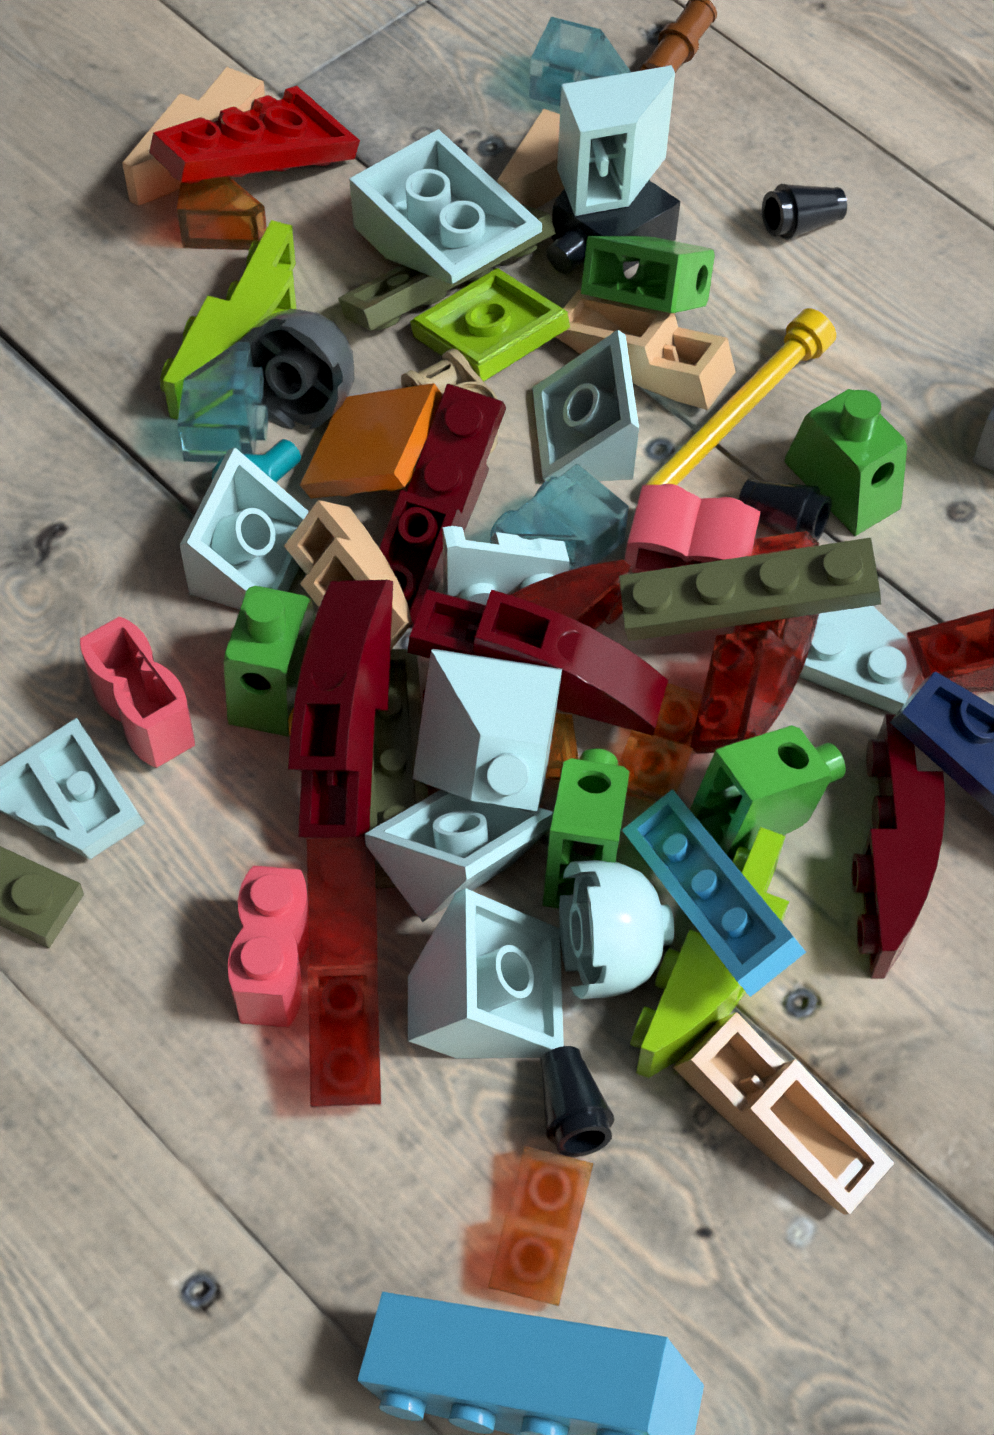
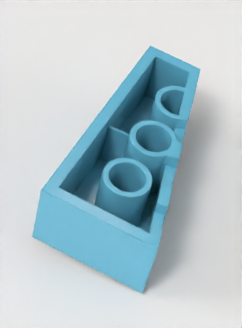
M382 1292L357 1380L381 1400L379 1409L389 1415L411 1421H422L426 1413L446 1418L451 1424L468 1431L491 1434L496 1430L513 1435H695L704 1384L668 1337L388 1292Z

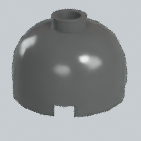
M288 309L273 313L264 318L240 340L234 358L235 370L241 365L242 375L246 381L241 386V389L248 402L261 416L280 427L288 429L295 427L294 421L305 426L311 425L309 429L322 425L343 405L355 379L353 351L344 333L333 321L321 314L301 309Z

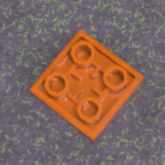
M435 383L346 397L343 405L333 414L300 483L301 488L311 499L338 495L347 497L355 493L379 490L395 491L404 488L413 477L414 466L427 439L443 394Z

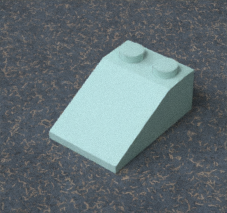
M439 129L349 178L354 228L386 259L450 284L459 281L542 232V223Z

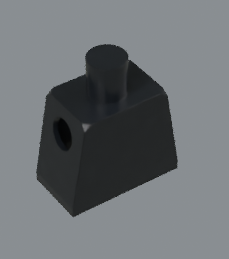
M648 180L629 207L575 216L564 189L553 205L552 223L556 234L551 236L554 242L547 247V258L558 272L569 274L578 265L584 264L588 236H647L675 241L681 201ZM639 261L624 262L623 272L638 264Z

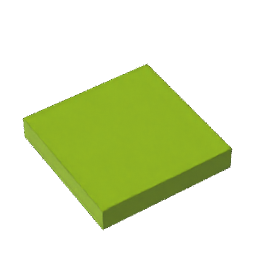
M498 268L410 321L413 336L441 356L452 348L458 350L483 382L570 328L568 311Z

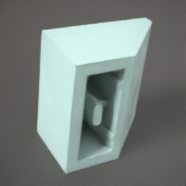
M672 65L561 85L557 170L575 216L629 207L665 160L675 78Z

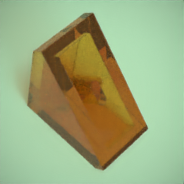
M225 176L203 179L193 184L180 182L177 214L183 248L249 250L253 241L261 240L267 229L265 206L232 178Z

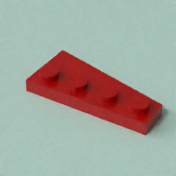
M298 86L285 89L283 99L277 101L270 95L255 99L253 108L245 112L235 106L221 110L218 121L215 122L199 117L153 132L149 153L169 171L173 178L180 182L193 184L203 179L225 176L243 177L248 173L270 170L283 172L293 167L308 165L327 166L331 162L353 160L356 157L360 140Z

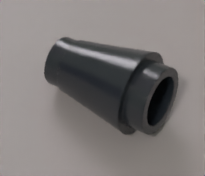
M780 184L774 191L767 192L762 202V219L766 230L772 236L779 235L786 240L834 221L842 220L847 213V198L840 187Z
M751 478L744 483L738 499L744 504L760 511L759 523L798 544H801L804 540L815 543L820 539L826 528L832 503L831 497L820 494L818 486L764 480L757 481Z
M562 1046L548 1051L540 1060L546 1137L549 1141L556 1144L558 1152L564 1156L578 1157L592 1154L604 1148L611 1141L612 1132L610 1128L614 1123V1115L585 1061L582 1059L578 1048Z

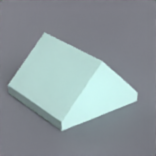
M616 330L532 387L542 477L544 481L550 484L633 479L639 424L626 335Z
M235 447L227 450L180 543V550L189 595L240 610L246 591L251 586L256 585L285 592L289 591L300 566L284 545L309 511Z
M439 790L366 832L365 841L367 848L420 920L424 922L449 906L456 892L465 888L473 891L513 865L551 829L554 812L538 808V811L470 801L444 790Z

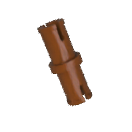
M689 0L676 21L667 24L658 36V46L646 62L641 65L639 71L672 65L676 73L682 63L691 61L699 50L698 41L717 18V10L710 0Z

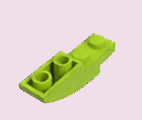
M271 220L261 240H255L251 244L247 256L246 269L240 281L234 280L231 283L226 300L207 296L198 315H192L187 320L183 331L182 345L175 358L167 359L160 376V389L162 392H165L170 418L182 420L215 401L244 378L241 365L235 370L234 360L240 340L271 314L288 309H297L293 277L296 261L292 225Z
M760 827L752 849L739 846L733 863L783 923L789 901L769 894L767 890L776 870L786 836ZM689 929L680 952L668 948L655 981V986L663 989L664 993L657 1010L644 1006L631 1039L630 1045L641 1049L636 1073L647 1078L652 1077L681 1059L719 1019L728 1016L746 994V991L735 980L703 936Z

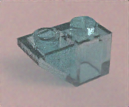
M551 17L531 56L529 98L560 106L562 84L630 73L631 71L601 29Z
M250 342L235 343L184 378L177 424L184 462L218 463L225 456L227 450L234 447L242 454H255L256 442L266 441L268 409L265 405H258L262 403L263 369L253 367Z
M575 464L559 478L553 476L547 479L539 487L535 496L517 511L509 510L500 516L490 531V544H492L491 538L496 532L514 534L528 540L542 538L564 541L569 558L568 575H584L625 541L629 506L579 464Z

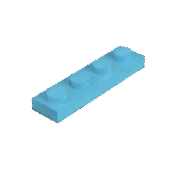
M673 789L622 829L703 938L750 997L806 953Z

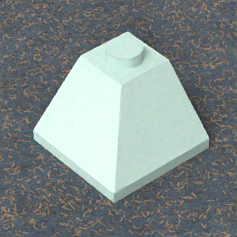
M432 649L413 779L470 801L538 811L544 793L562 669Z
M466 888L456 892L408 975V1041L457 1059L542 1058L548 1051L564 1046L560 928Z

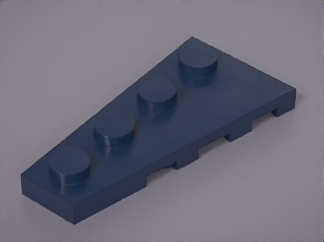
M935 671L919 685L890 723L994 816V705Z

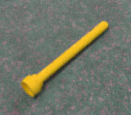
M812 308L803 309L787 325L784 345L645 485H678L800 360L808 361L810 358H819L835 342L836 331L831 321L818 310Z

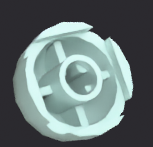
M599 860L570 862L565 869L563 879H576L573 895H560V940L565 971H579L583 985L572 986L571 989L574 995L580 999L608 998L629 993L651 977L660 963L663 946L672 944L674 939L672 910L668 904H660L654 886L641 872L618 862Z

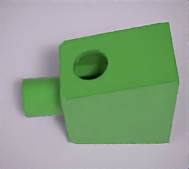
M588 236L581 294L667 313H677L705 307L709 299L715 253L711 248L656 237ZM639 261L636 273L627 279L623 272L624 262Z
M847 389L814 408L804 417L785 456L784 462L806 485L818 486L820 494L831 497V512L854 536H857L901 509L907 444L904 437L880 414L881 401L874 393L867 390Z
M256 585L247 589L225 651L223 662L227 721L229 725L289 737L288 719L294 708L301 666L316 617L310 598L305 595ZM259 675H262L270 682L271 688L260 690Z
M793 725L715 750L689 810L733 862L739 846L752 849L760 827L786 835L807 823L828 784L844 777L846 770L845 762L841 752L835 745L824 743L814 747L800 728Z
M589 749L581 754L580 759L571 758L563 763L550 829L542 906L559 909L560 895H573L576 878L563 879L565 869L570 862L594 860L616 862L630 771L624 766H618L616 756L607 750ZM574 841L596 844L595 854L583 856L573 850Z

